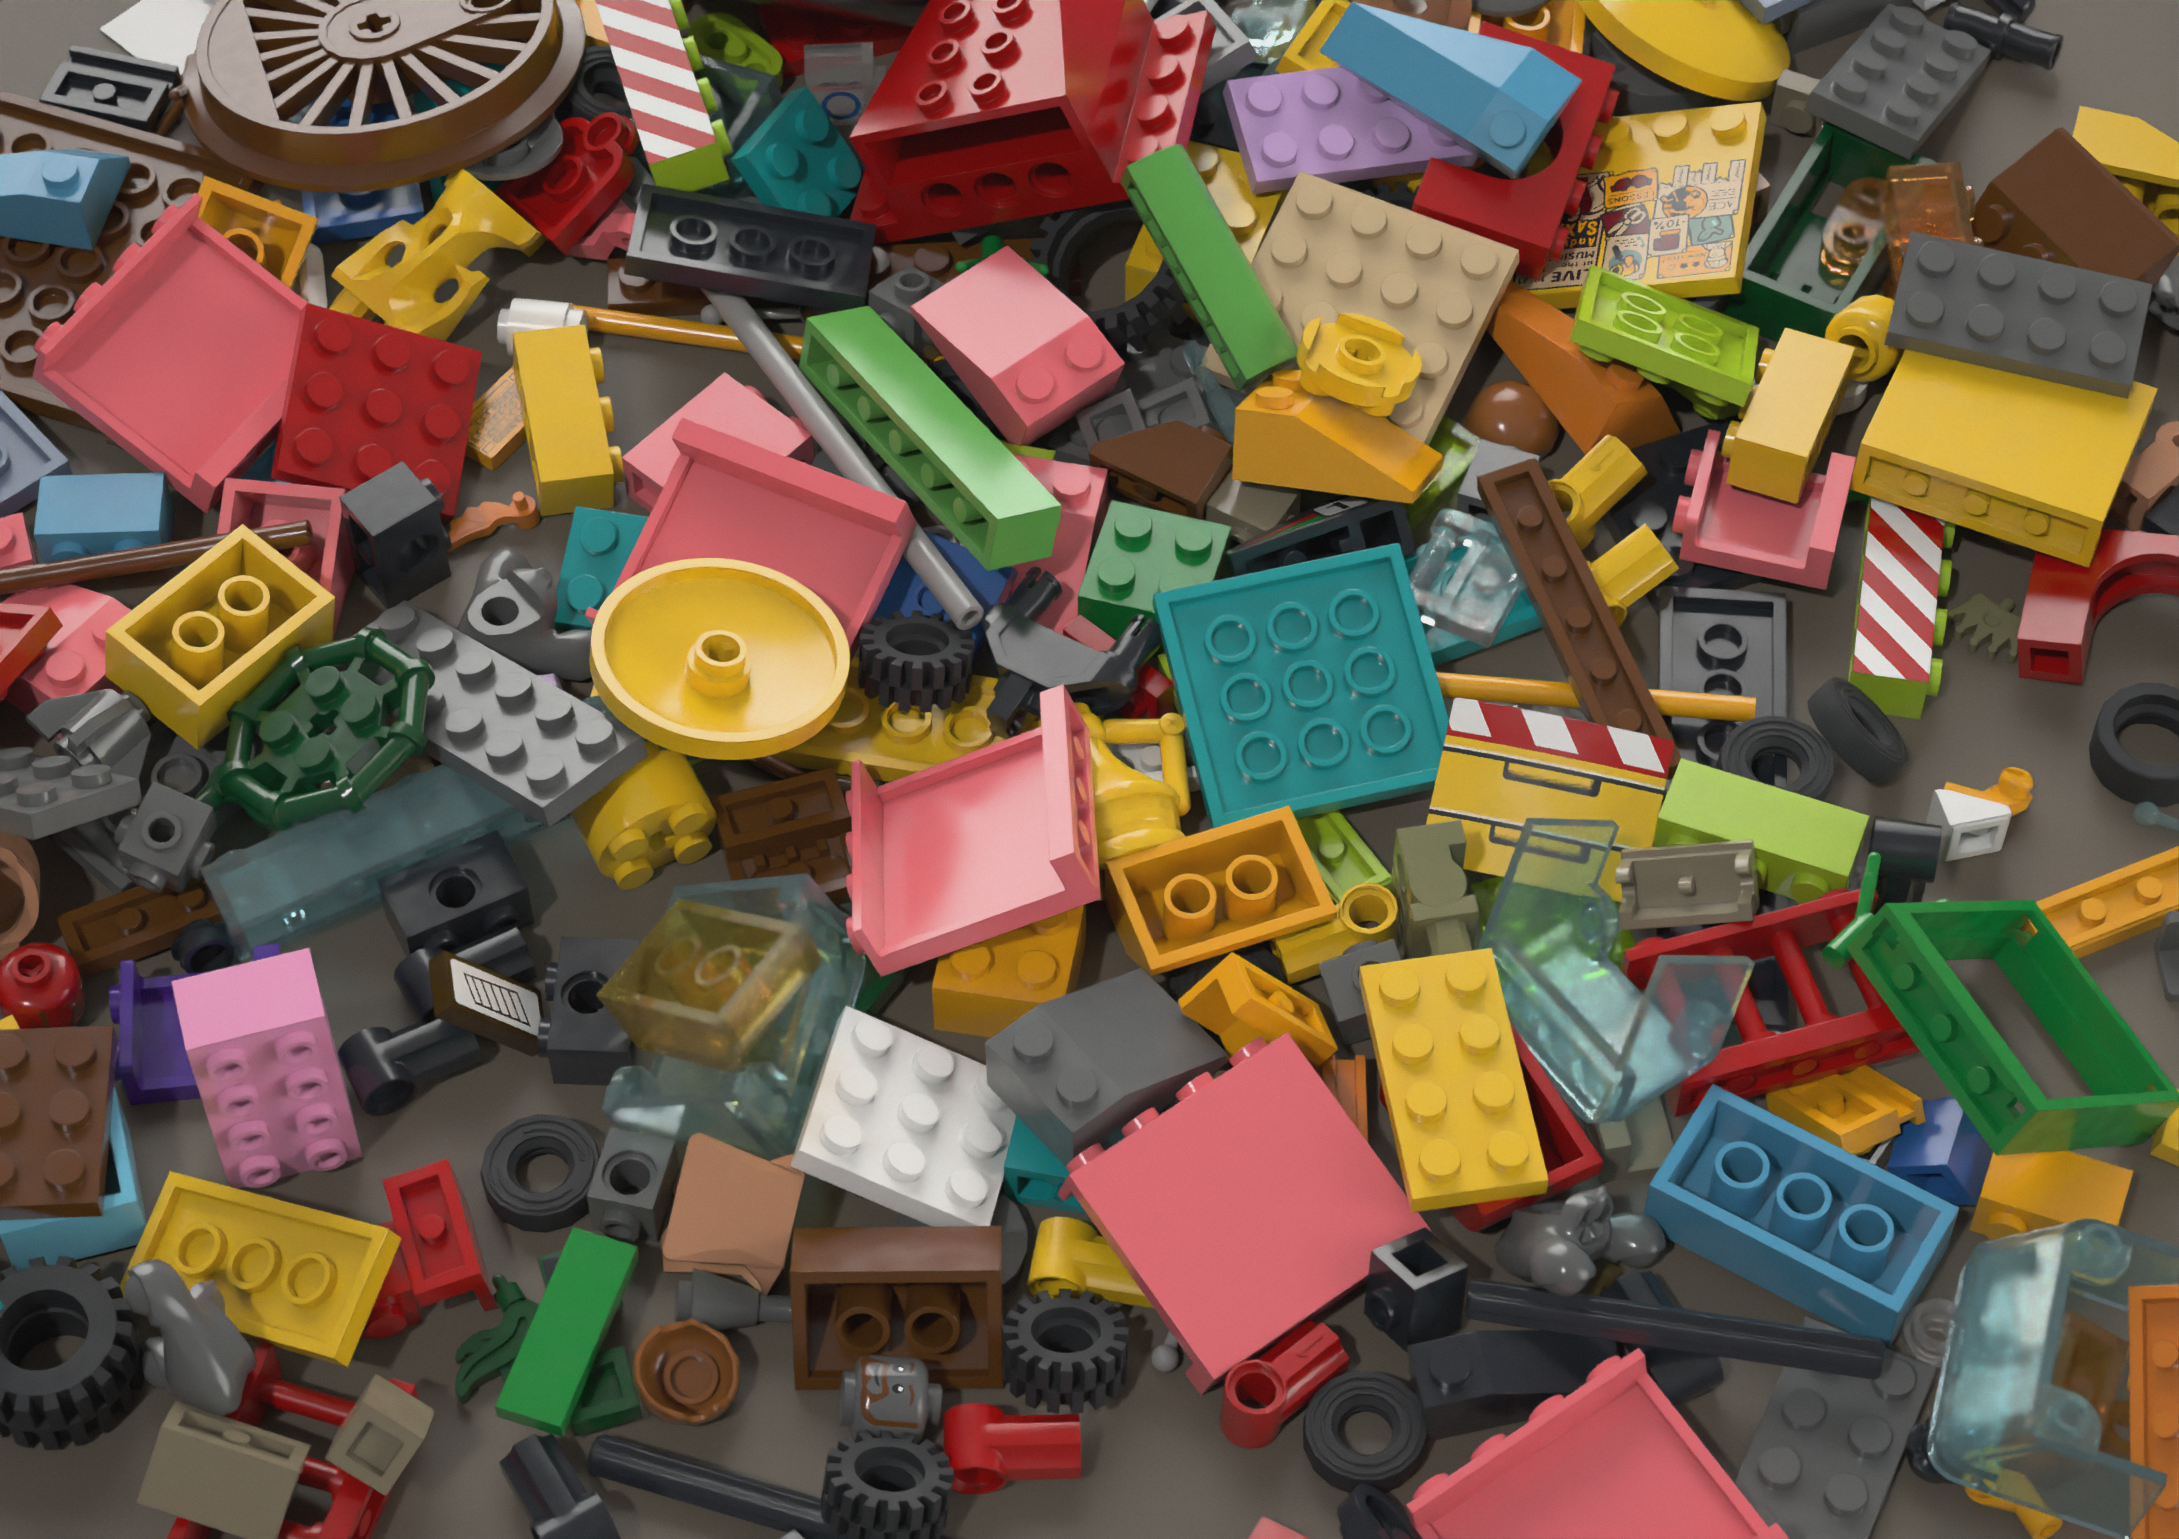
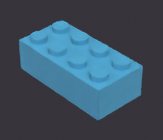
M1712 1084L1649 1184L1644 1214L1657 1220L1665 1238L1851 1334L1880 1338L1884 1341L1885 1347L1889 1349L1948 1248L1959 1207Z

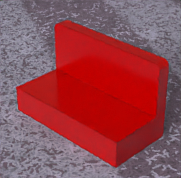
M448 1158L382 1180L397 1235L402 1238L400 1241L401 1250L413 1293L420 1308L474 1290L484 1312L497 1308L467 1200Z

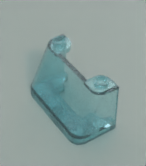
M808 873L675 886L666 916L661 923L660 933L664 947L684 971L650 1073L642 1066H624L618 1069L606 1089L601 1111L619 1129L672 1139L679 1144L688 1145V1141L693 1134L702 1133L767 1161L794 1154L837 1020L845 1006L854 1009L864 976L865 954L860 956L856 953L848 937L846 917Z

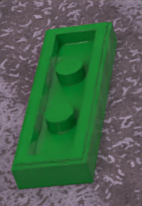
M575 1227L572 1228L495 1405L497 1417L563 1437L639 1259L637 1246Z

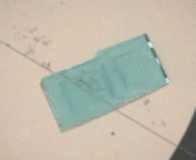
M1253 0L1249 9L1235 8L1230 19L1251 41L1258 56V59L1253 62L1271 64L1286 52L1314 13L1320 1Z

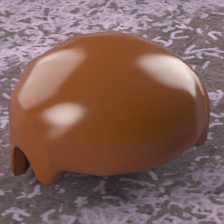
M1514 380L1497 381L1483 389L1474 398L1461 426L1464 447L1473 456L1478 449L1481 439L1500 445L1517 447L1524 452L1540 456V459L1550 453L1561 430L1559 421L1531 385Z
M688 1319L664 1326L656 1325L649 1330L634 1354L633 1385L644 1408L659 1420L676 1426H695L717 1418L725 1413L728 1406L732 1403L740 1386L739 1358L724 1334L705 1324H701L695 1319Z

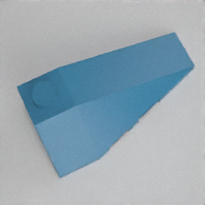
M1351 2L1319 51L1334 63L1512 179H1518L1582 83L1581 79L1533 48L1356 2Z
M77 148L0 154V236L94 250L131 165L129 156Z

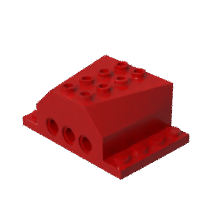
M930 0L849 136L866 166L850 220L877 224L874 245L1130 199L1120 182L1126 166L1158 150L1176 144H1182L1187 151L1216 30L1208 10L1187 15H1172L1165 19L1154 21L1144 0Z

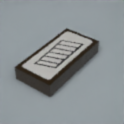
M445 950L428 961L434 1017L531 1057L538 1053L539 1022L541 1018H544L541 991Z

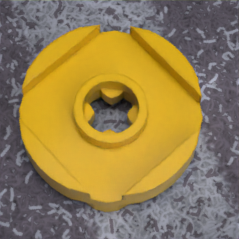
M1339 313L1336 323L1320 325L1323 316L1311 320L1304 329L1296 355L1297 363L1302 370L1299 382L1306 391L1318 396L1330 395L1341 401L1358 405L1364 412L1377 417L1390 415L1395 404L1403 402L1411 396L1421 371L1422 360L1416 349L1413 357H1411L1409 352L1402 347L1405 336L1397 329L1377 319L1354 313Z

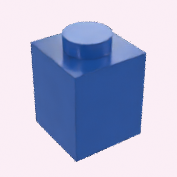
M1954 1097L1923 1100L1926 1122L1916 1125L1907 1120L1900 1124V1134L1896 1136L1887 1169L1891 1174L1953 1205H1976L1993 1152Z

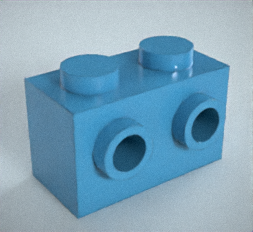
M165 473L41 476L34 538L42 563L171 542L175 510Z

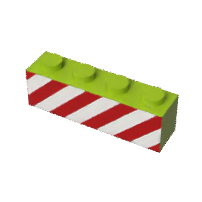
M595 0L656 186L694 192L729 180L722 156L733 153L722 119L713 122L709 120L708 114L718 111V107L708 78L704 77L696 80L694 72L704 69L693 35L683 39L681 37L680 31L690 28L681 0Z
M1870 496L1865 517L1847 681L1858 687L1872 699L1885 715L1920 720L1926 695L1937 697L1940 686L1943 659L1931 658L1933 645L1942 647L1947 622V609L1936 608L1937 596L1947 597L1952 570V560L1941 559L1942 548H1952L1956 524Z

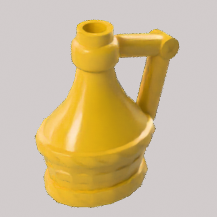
M1074 703L1086 723L1090 735L1101 899H1098V901L1104 900L1105 861L1186 837L1181 832L1179 817L1185 816L1191 809L1183 734L1185 725L1182 717L1177 713H1166L1161 719H1107L1102 722L1098 716L1091 713L1087 704ZM1105 743L1159 744L1163 782L1151 779L1145 774L1128 767L1113 755Z

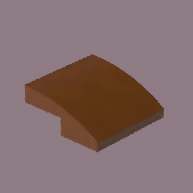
M834 767L709 798L716 811L715 826L745 928L786 918L808 892L833 906L851 902L846 886V876L852 873V859L846 845V833L852 831L851 819Z

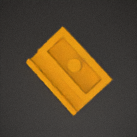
M1867 1065L1858 1067L1855 1070L1765 1093L1768 1112L1855 1156L1868 1153L1876 1144L1900 1134L1899 1124L1907 1120L1916 1125L1926 1122L1921 1097Z

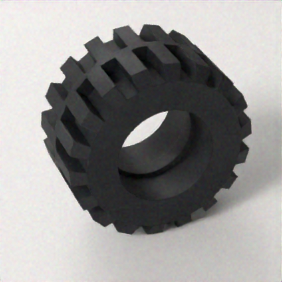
M59 1256L55 1265H47L44 1257L29 1259L30 1268L17 1272L15 1266L12 1265L0 1272L3 1278L0 1282V1301L4 1305V1308L0 1311V1436L4 1438L11 1433L17 1445L31 1448L35 1440L38 1439L41 1440L44 1450H60L61 1440L72 1438L76 1447L90 1442L87 1433L97 1427L103 1434L116 1425L113 1414L117 1410L127 1414L134 1405L135 1399L131 1389H142L145 1377L142 1373L141 1364L145 1348L131 1308L123 1296L120 1285L111 1276L104 1279L101 1269L89 1262L78 1269L72 1257ZM76 1336L85 1339L80 1350L71 1359L57 1367L38 1371L19 1367L24 1356L34 1346L49 1338Z

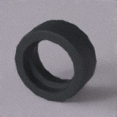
M2138 683L2118 690L2103 703L2096 720L2089 744L2091 768L2104 787L2125 801L2142 807H2168L2179 803V764L2173 766H2152L2138 761L2121 748L2115 737L2119 729L2134 724H2154L2172 731L2179 737V689L2164 683Z

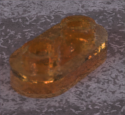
M1866 177L1857 179L1846 187L1822 234L1819 254L1827 268L1841 275L1853 276L1901 197L1895 186L1883 179Z

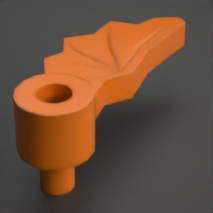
M518 491L513 494L510 506L499 502L483 501L478 507H467L461 517L450 522L451 531L448 535L452 547L447 552L449 553L471 540L491 535L497 526L515 523L518 528L523 530L534 528L541 518L535 500Z

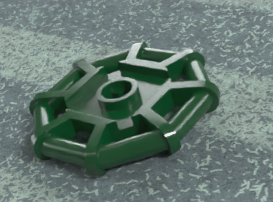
M368 627L361 629L356 636L306 648H301L299 644H296L287 649V658L243 701H235L227 712L230 729L224 765L219 768L216 776L221 792L226 796L239 798L263 816V821L267 827L275 830H287L294 822L346 810H351L353 814H357L366 809L365 801L411 755H420L428 742L423 730L428 690L435 683V675L429 662L420 658L414 659L389 642L381 629ZM351 663L348 670L339 672L336 668L337 666ZM381 666L394 675V679L379 687L372 681ZM300 681L301 685L274 712H269ZM400 708L398 722L393 723L391 727H387V715L394 719L395 710ZM333 725L337 727L329 736L323 733ZM254 734H257L264 741L263 753L251 759ZM276 777L285 781L280 791L272 792L264 786V784ZM330 781L333 787L318 790L314 784Z

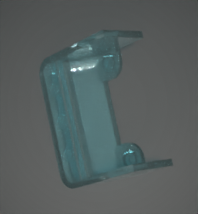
M1526 818L1477 950L1492 948L1508 1017L1559 1095L1587 1123H1618L1716 1058L1755 963L1748 956L1659 955L1643 995L1607 957L1618 934L1620 924L1618 911L1611 897L1598 882L1619 826L1613 820Z
M2097 1219L2076 1220L1987 1240L1978 1244L1964 1263L1958 1283L1927 1441L1928 1456L1934 1468L1952 1482L2118 1539H2127L2165 1488L2167 1474L2098 1451L2102 1428L2095 1408L2079 1394L2051 1385L2067 1293L2071 1292L2128 1312V1286L2179 1284V1247Z

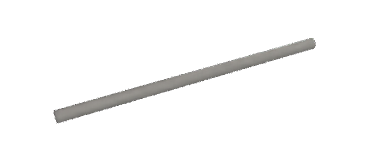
M631 156L635 165V172L631 183L626 188V192L638 205L642 183L656 186V183L640 160ZM700 288L841 475L848 480L898 498L745 297L740 294L711 292ZM917 523L903 553L904 558L959 629L967 630L974 627L981 621L984 615L983 608Z

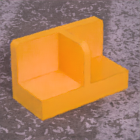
M1233 952L1178 1000L1182 1014L1220 1036L1229 1059L1242 1047L1258 1037H1262L1269 1044L1286 1032H1288L1306 1059L1318 1066L1338 1050L1321 1009L1316 1002Z

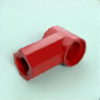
M1308 1319L1258 1360H1247L1234 1366L1227 1374L1219 1417L1221 1431L1226 1438L1236 1446L1247 1449L1263 1448L1272 1443L1279 1435L1282 1422L1309 1402L1313 1395L1330 1379L1340 1376L1348 1370L1350 1358L1344 1351L1340 1338L1323 1322L1319 1324ZM1254 1400L1261 1402L1266 1407L1252 1409L1240 1402Z
M967 1403L950 1408L943 1416V1452L949 1458L948 1468L953 1467L952 1491L962 1494L979 1495L997 1491L1005 1486L1007 1481L1081 1479L1080 1414L1005 1416L1004 1411L1000 1408L985 1403Z

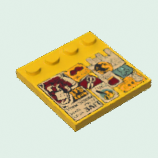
M1762 102L1611 117L1609 125L1597 122L1594 134L1603 136V140L1593 169L1589 170L1581 167L1577 179L1587 182L1576 216L1567 213L1563 215L1560 226L1569 228L1570 231L1559 262L1547 259L1540 281L1516 273L1513 274L1511 280L1556 309L1575 308L1578 306L1582 285L1591 264L1679 298L1740 293L1767 119ZM1544 140L1528 163L1526 177L1541 172L1553 162L1550 150Z

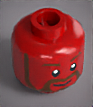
M33 942L17 947L0 962V1010L3 1018L13 1015L20 1029L75 1027L85 1013L87 994L76 961L64 948L51 943Z

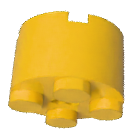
M651 741L644 742L648 756L570 812L599 871L605 877L614 879L621 890H631L643 885L652 877L654 868L673 860H677L679 864L683 865L696 862L708 854L712 848V843L708 836L716 824V811L685 754L672 750L660 751L658 745Z

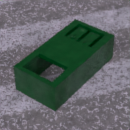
M1826 121L1747 246L1741 292L1727 294L1724 315L1758 327L1759 335L1779 342L1785 328L1825 338L1826 328L1837 313L1860 297L1874 295L1911 231L1925 211L1936 161L1918 154H1914L1908 160ZM1829 182L1894 206L1876 238L1811 213Z

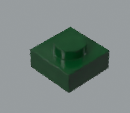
M624 1346L598 1353L570 1419L575 1437L642 1418L641 1407L633 1385V1378Z

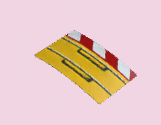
M1457 697L1452 705L1426 825L1461 820L1466 838L1463 869L1622 903L1621 883L1616 884L1615 879L1616 868L1621 860L1622 849L1647 848L1653 845L1674 742L1669 739L1601 724Z

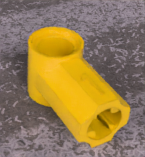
M1609 434L1561 479L1547 481L1562 513L1572 511L1566 518V521L1580 550L1586 548L1594 538L1595 523L1648 474L1644 465L1617 437H1612Z
M1646 523L1593 563L1586 561L1618 628L1626 618L1627 607L1679 569Z
M1358 884L1347 890L1340 903L1334 905L1337 910V919L1267 940L1272 955H1274L1284 974L1286 983L1291 985L1319 975V963L1342 956L1347 948L1359 942L1375 940L1382 943L1394 939L1397 946L1398 906L1396 898L1390 890L1379 884ZM1373 921L1380 925L1368 929L1359 927L1357 924Z
M1052 1217L1040 1223L1026 1285L1031 1296L1036 1299V1293L1047 1290L1051 1299L1059 1298V1289H1071V1298L1080 1299L1083 1291L1094 1293L1095 1299L1098 1300L1107 1299L1110 1302L1153 1308L1105 1238L1099 1236L1091 1225L1070 1217Z

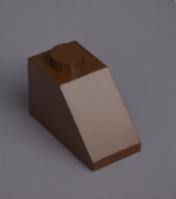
M1180 420L1094 443L1088 452L1092 467L1108 469V488L1152 509L1205 520L1207 501L1233 467L1232 444H1229L1228 440L1220 432L1204 425L1195 428Z

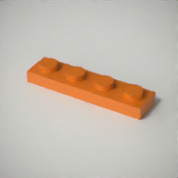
M2179 1284L2128 1286L2131 1539H2179Z

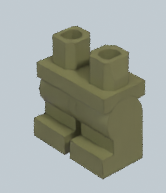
M1461 820L1396 829L1390 892L1396 898L1398 906V931L1404 950L1403 960L1411 957L1415 959L1474 950L1479 909L1475 895L1466 896L1467 878L1463 871L1466 838Z

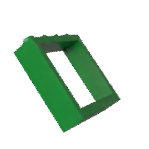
M2034 900L1885 903L1846 948L1996 1156L2144 1144L2179 1107V1092ZM2028 919L2038 931L2034 936L2029 931H2020V928ZM1994 959L2095 1096L2046 1099L1945 960ZM2018 1101L2025 1108L2022 1114L2015 1107Z

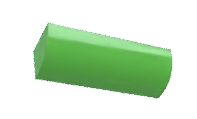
M1176 144L1163 148L1126 166L1120 182L1238 392L1268 377L1275 371L1296 362L1298 350L1296 344L1184 146Z

